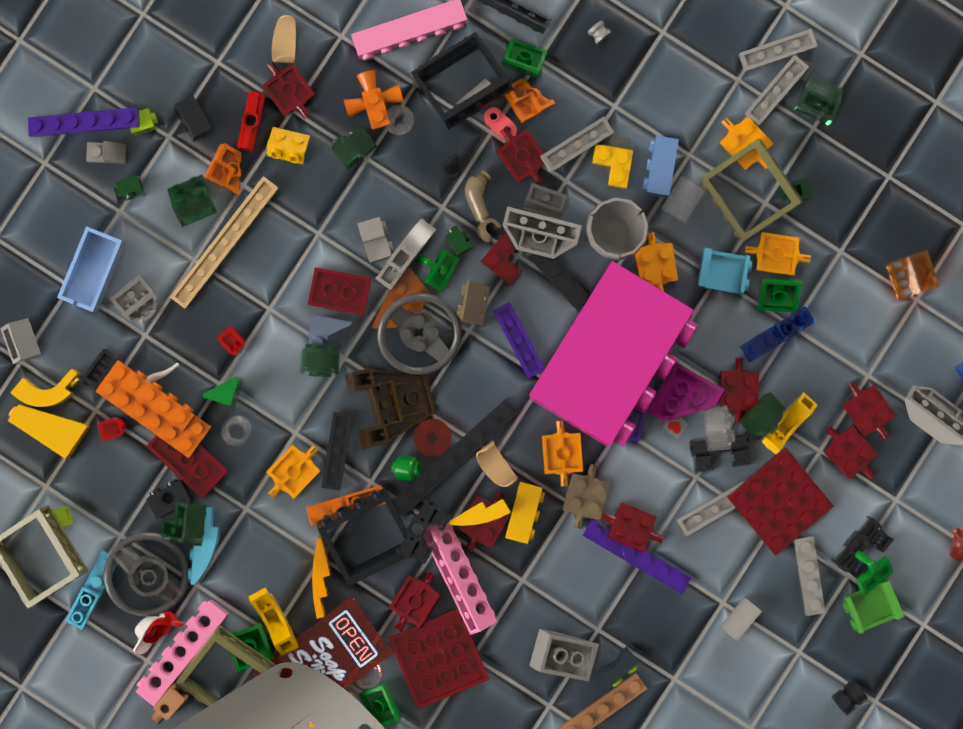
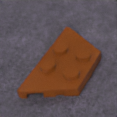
M410 267L407 268L393 289H389L372 328L378 329L384 312L398 299L417 293L430 294ZM415 301L402 307L412 312L421 311L426 301ZM389 319L386 328H398L394 324V322L391 319Z

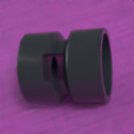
M853 679L844 686V691L838 690L831 696L846 716L856 709V704L862 705L868 700L866 694Z

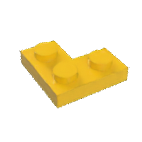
M595 144L592 164L611 167L608 186L627 189L633 150Z

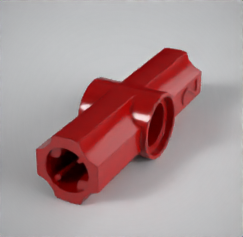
M249 92L245 113L242 117L237 148L254 152L266 95L258 92ZM249 118H256V123L253 126L247 125Z

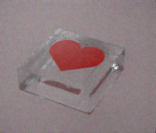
M682 418L667 421L662 428L677 440L689 424Z

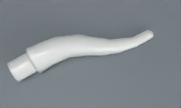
M179 363L164 371L148 375L146 380L150 383L160 380L176 369Z

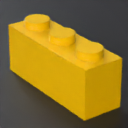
M524 482L519 483L505 538L528 544L529 540H533L535 529H532L533 522L538 521L540 511L537 510L539 503H543L545 492H542V487Z

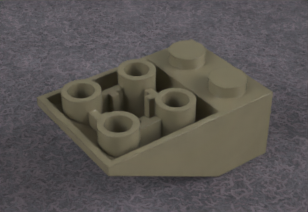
M467 280L466 285L462 284L461 299H463V304L459 303L457 316L460 318L461 323L483 326L490 287Z

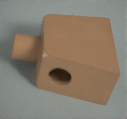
M174 683L153 707L155 713L151 716L152 719L158 724L164 719L168 721L191 694L181 690Z

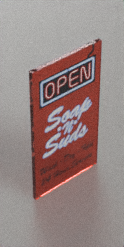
M351 596L296 638L298 648L283 656L276 652L274 659L270 661L276 665L287 662L303 664L324 674L346 689L393 653ZM282 668L279 677H291L293 675L292 669ZM255 669L251 671L254 677L261 674Z

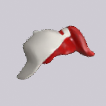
M165 611L158 616L145 617L135 627L138 642L133 651L136 654H144L152 644L157 643L160 637L169 632L171 626L182 627L185 623L179 621L170 611Z

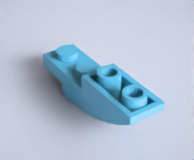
M204 507V511H201L200 514L203 530L199 531V542H202V544L194 545L193 549H190L189 557L192 560V568H189L188 580H191L192 585L197 584L204 576L218 546L221 527H213L215 507Z
M101 551L85 585L81 588L65 620L81 630L84 629L106 590L104 568L109 553ZM116 560L113 564L112 574L118 565Z

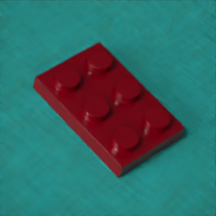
M315 267L308 305L365 316L372 278Z

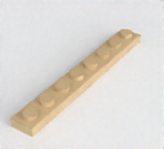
M264 176L261 178L170 296L171 299L184 309H187L279 190L275 184Z

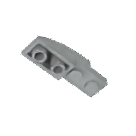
M421 218L394 251L375 279L392 290L437 229Z

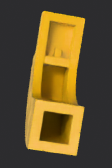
M71 368L58 385L48 390H42L27 378H22L10 393L23 403L31 406H56L64 403L74 395L69 388L76 386L80 380L78 377L81 374L76 369Z
M803 392L763 436L762 443L773 453L777 454L781 451L792 433L813 413L817 404Z
M265 587L248 596L251 604L265 623L273 645L280 655L283 656L298 648L299 646L293 631L272 593L270 594Z

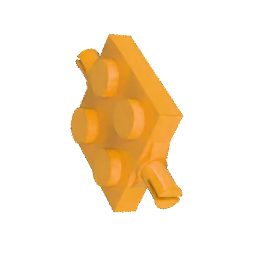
M748 116L736 125L728 117L725 118V121L721 122L729 131L727 136L719 143L731 156L758 138H761L767 149L774 144ZM755 148L737 160L744 170L756 162H759L765 170L768 168Z
M655 232L647 233L649 245L641 247L635 254L638 277L664 292V284L678 281L672 243H656Z
M762 232L760 243L757 247L746 245L745 248L748 249L745 250V253L756 255L755 271L794 276L798 261L810 263L811 255L800 254V238Z
M556 421L557 433L542 436L544 474L560 475L561 486H564V479L565 486H569L568 474L583 471L580 433L570 434L565 432L564 421H561V428L560 421Z
M292 444L266 472L276 484L268 494L275 498L282 490L295 499L321 471L314 465L311 459L319 450L312 445L304 453Z

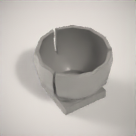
M616 197L600 202L591 211L587 220L586 233L591 247L603 257L622 260L635 255L646 243L649 228L644 212L639 215L642 209L631 200Z

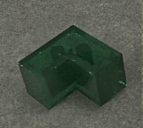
M356 127L349 132V137L346 135L344 137L339 136L332 142L331 149L346 170H349L377 148L376 143L363 127L359 129Z
M769 392L764 394L739 422L755 438L759 436L764 437L778 429L779 426L777 424L782 420L784 416L782 413L786 410V407Z
M176 501L174 519L162 518L161 538L183 543H202L207 505L196 502Z

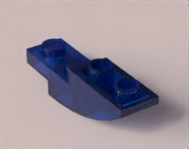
M804 306L739 347L750 363L815 323V320L807 307Z

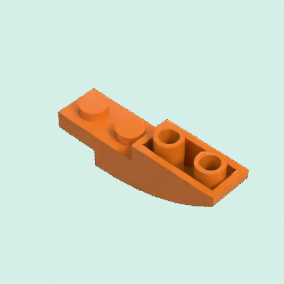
M381 485L305 507L310 525H316L317 521L324 518L323 516L331 515L340 507H347L353 504L358 498H365L371 495L374 490L376 492L381 490Z

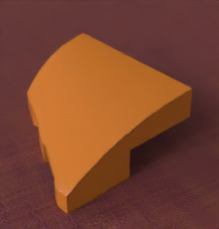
M522 78L511 83L514 90L505 95L521 124L555 105L554 100H548L540 94L541 91L537 88H532Z
M220 144L204 178L221 188L240 195L239 177H241V169L239 165L241 162V152L227 144Z

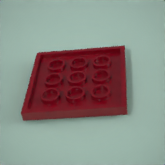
M786 447L726 496L775 556L834 507Z
M458 608L426 621L423 628L414 626L388 637L418 709L489 680L473 638Z

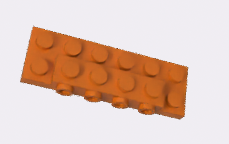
M117 360L96 392L190 458L212 426L195 415L192 407L186 403L184 405L178 403L179 398L170 392L168 395L164 393L161 385L155 381L150 383L146 380L147 375L139 370L135 372Z

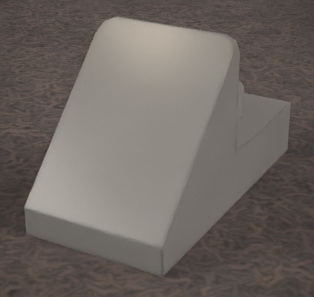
M103 141V143L87 142L86 161L92 163L126 164L127 145L110 141Z

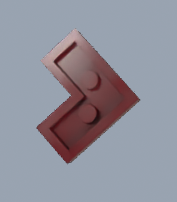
M504 232L480 262L509 286L522 272L508 260L516 248L508 234Z

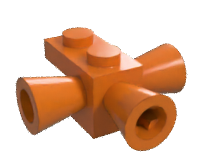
M375 70L358 74L357 78L365 92H362L363 98L343 99L348 117L350 118L366 109L372 130L390 126L385 104L404 102L399 84L381 93L380 87L376 88Z

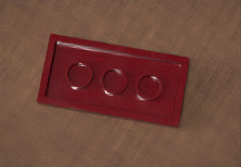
M157 435L146 446L201 499L229 472L201 444L190 458Z

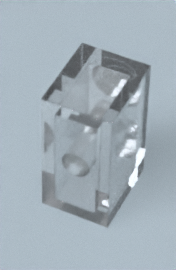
M727 406L704 411L703 421L707 450L731 449L732 442H735L734 430L730 429L732 414L728 413Z

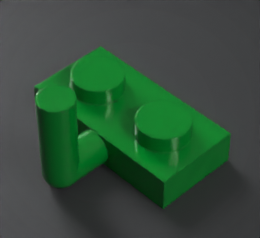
M445 249L441 250L435 262L427 257L417 256L416 261L431 268L424 283L443 292L460 258Z
M856 552L855 557L869 568L856 579L860 592L866 596L893 573V568L890 560L885 556L875 563L874 560L863 552Z

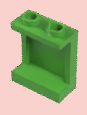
M885 579L866 596L860 590L843 596L845 602H842L844 609L852 617L850 624L853 630H857L860 634L865 633V630L890 620H898L904 617L889 580Z

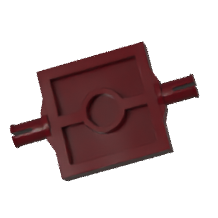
M271 62V65L268 64L267 67L273 75L262 86L283 116L286 117L293 111L298 110L304 119L307 116L309 117L311 114L304 105L316 95L295 65L291 64L286 69L279 70L274 62Z
M507 127L500 132L507 141L495 152L518 183L528 176H532L537 185L544 181L538 173L539 168L544 164L540 157L544 153L529 131L525 129L520 134L512 136Z
M735 358V370L720 371V387L725 389L726 392L719 402V409L735 412L734 423H742V412L759 409V372L743 370L744 358Z
M855 381L848 384L847 386L853 393V396L842 406L860 434L865 437L871 432L878 431L883 440L887 439L890 435L884 426L888 421L895 418L896 415L876 385L873 384L865 390H859Z
M853 425L840 434L832 426L825 430L833 439L830 445L823 451L848 480L861 471L870 480L875 473L872 472L868 465L878 454Z
M497 492L492 502L477 496L470 509L481 502H484L488 508L502 500L504 495H500ZM508 514L489 523L460 526L459 530L470 538L465 549L472 552L477 543H483L492 548L511 515Z
M624 502L620 503L614 516L603 511L600 518L611 523L608 539L642 553L645 551L650 539L661 544L664 536L653 532L657 516Z
M428 572L424 581L417 580L408 575L389 606L400 617V620L394 627L395 629L402 632L407 622L423 628L442 597L441 594L434 591L430 586L436 575Z

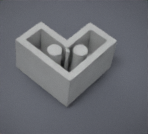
M380 217L357 223L370 264L389 259L391 253L394 252L392 242H388L386 234H389L385 220L381 221Z

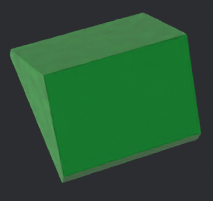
M511 39L502 61V67L538 79L547 51Z
M760 280L758 310L796 312L802 281Z
M236 376L202 395L204 398L236 406L243 379Z
M261 623L231 633L267 659H274L268 633ZM230 652L237 672L251 667Z
M387 681L359 693L365 708L382 726L401 720L402 715Z

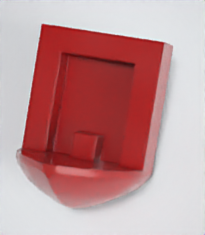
M232 325L216 338L231 355L240 354L244 349L245 340Z
M119 417L96 423L102 441L122 436L126 430V423Z

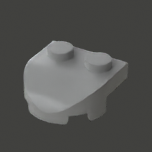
M140 274L109 297L111 302L122 313V316L129 321L144 322L150 319L156 311L157 299L155 293Z

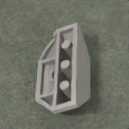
M507 207L503 227L516 250L555 259L576 246L582 225Z
M913 385L904 399L909 419L940 443L963 446V411L933 388Z

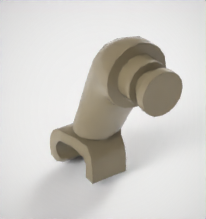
M481 171L480 175L476 177L471 176L467 180L465 197L476 221L480 222L476 228V234L480 240L488 243L490 242L491 234L486 231V225L491 226L495 231L501 225L495 219H488L489 214L483 195L486 192L487 182L490 183L492 179L487 172Z

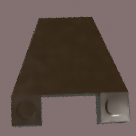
M371 368L345 375L349 394L367 390L376 425L375 427L358 431L362 449L387 444L436 412L427 375H414L405 372L383 371Z

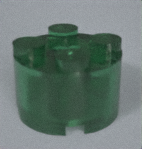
M306 344L305 348L301 351L300 373L304 375L306 371L309 372V376L331 377V373H335V377L339 376L340 352L336 350V346L325 345V348H317V345Z

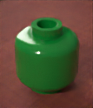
M399 456L396 462L392 463L391 470L397 480L412 482L420 476L421 463L415 457Z

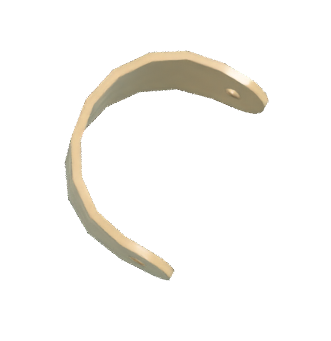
M283 15L278 19L274 30L272 60L274 62L294 63L296 21L293 16Z
M493 441L477 452L476 457L480 467L495 484L507 487L517 481L518 477L502 457Z

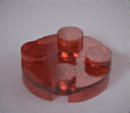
M431 418L422 421L416 427L413 439L416 448L422 454L435 457L443 454L450 447L452 434L449 427L443 421ZM432 432H435V436L438 437V440H434V443H430V439L427 438V435H431Z

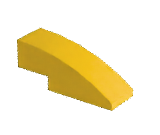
M504 499L488 508L484 502H481L450 520L449 524L459 526L479 525L500 519L512 512Z

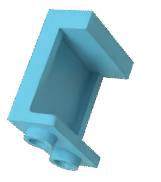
M704 248L696 287L739 295L744 294V291H747L749 287L747 273L751 272L752 269L750 256Z

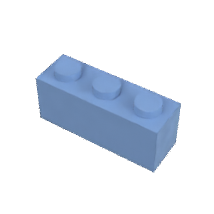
M656 135L654 140L650 141L649 151L652 152L651 159H647L646 170H649L648 178H644L643 189H646V195L669 197L679 139Z

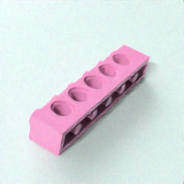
M448 522L444 531H441L439 526L435 524L433 526L429 525L423 537L428 547H434L431 554L470 635L497 622L495 613L487 601L486 594L480 587L478 577L470 566V561L462 549L461 542L454 533L453 526Z
M214 600L204 601L198 608L199 614L196 617L192 616L185 624L188 626L184 632L180 631L173 639L175 641L172 647L168 646L161 654L163 656L162 660L159 663L156 661L149 669L151 671L147 678L143 676L138 682L137 686L139 688L136 693L152 706H155L216 627L221 625L230 614ZM202 616L209 617V626H204L201 623ZM190 631H195L198 634L197 641H192L189 638ZM178 646L185 648V656L178 655ZM169 661L173 664V671L165 669V662ZM153 677L161 679V686L153 684Z

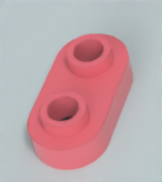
M493 107L485 112L484 121L486 125L502 140L507 141L500 132L505 127L511 129L510 133L512 136L516 135L517 128L515 124L501 110ZM491 114H496V115H497V119H496V120H492V119L490 118V115H491Z

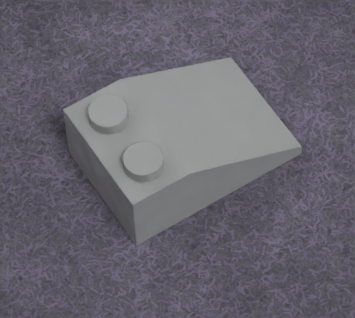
M539 629L529 666L542 673L589 681L599 644L562 633Z

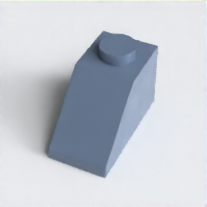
M314 315L309 330L308 344L327 348L350 337L352 322Z

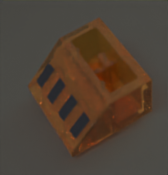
M927 250L886 264L898 300L940 287Z

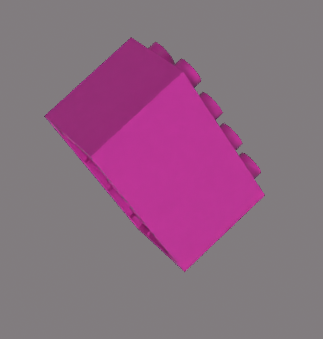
M612 261L530 392L529 397L533 402L611 449L614 442L624 447L636 428L635 424L628 421L633 411L636 409L644 414L656 395L657 391L650 388L649 385L655 376L665 381L676 363L677 357L670 354V351L675 343L685 348L696 331L698 324L690 320L694 310Z

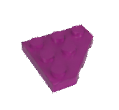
M675 363L646 412L663 422L671 421L716 408L726 390Z

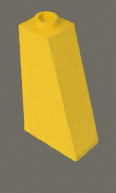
M25 405L14 406L9 413L10 418L8 419L10 423L65 459H70L90 429V426Z

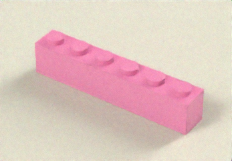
M452 0L353 33L351 36L359 60L363 59L365 61L374 58V55L378 53H390L396 47H408L414 41L424 42L432 35L442 36L450 29L460 30L467 24V18L461 0Z

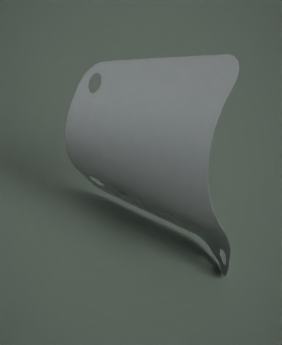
M287 662L275 665L174 729H359L362 724H368L371 729L385 728L356 698L329 677L303 664ZM282 668H290L293 671V675L289 678H281L278 672ZM310 721L315 727H310Z

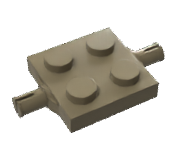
M590 464L587 475L571 474L562 508L563 511L571 512L577 516L574 527L582 529L584 518L600 520L609 487L608 482L601 481L595 477L598 466Z

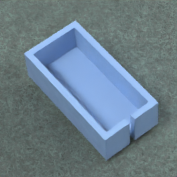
M86 226L57 298L98 313L126 243Z

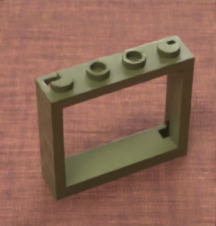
M761 138L756 139L701 177L703 181L701 183L702 187L706 192L711 193L713 196L712 202L717 208L720 207L722 209L724 220L728 224H732L734 227L733 233L738 240L742 239L743 242L803 202ZM755 148L791 203L746 233L710 179Z
M49 505L38 509L0 534L1 567L7 573L12 586L16 588L27 608L40 603L88 572L87 567ZM35 519H38L71 574L38 596L34 593L3 541Z
M218 625L180 674L176 684L181 690L190 693L198 702L204 703L207 706L220 700L188 677L215 642L260 673L276 664Z

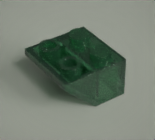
M809 75L794 110L829 125L841 104L844 90Z
M203 175L192 177L183 183L175 184L167 189L173 211L182 227L217 213L214 200Z

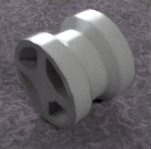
M601 20L587 33L595 38L596 44H599L612 32L610 29L605 28L604 22Z

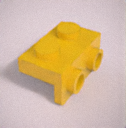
M273 127L267 143V156L292 163L304 164L310 135Z

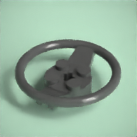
M425 293L407 295L395 301L384 312L377 331L378 345L384 358L394 368L414 375L432 373L444 367L455 356L462 337L461 323L453 307L440 297ZM415 301H427L443 308L450 316L454 327V339L450 349L438 335L439 331L436 322L429 313L423 310L412 312L402 306ZM389 319L399 328L401 341L406 347L417 352L426 351L437 362L424 367H412L396 360L388 350L385 341V330ZM422 328V331L420 333H415L414 329Z
M154 532L137 533L122 540L109 554L104 568L105 588L111 600L123 611L136 616L158 615L171 609L184 595L189 582V563L181 547L171 538ZM141 540H155L170 547L177 555L181 564L182 578L179 588L168 579L167 569L159 559L147 555L140 557L126 547ZM115 560L128 574L127 578L130 586L137 594L143 597L155 595L167 602L150 609L136 608L124 602L116 593L112 583V568ZM146 572H151V580H144Z

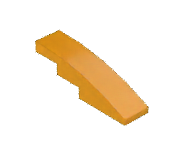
M322 537L317 539L312 574L313 600L317 619L326 616L322 597L329 595L325 577L332 574Z

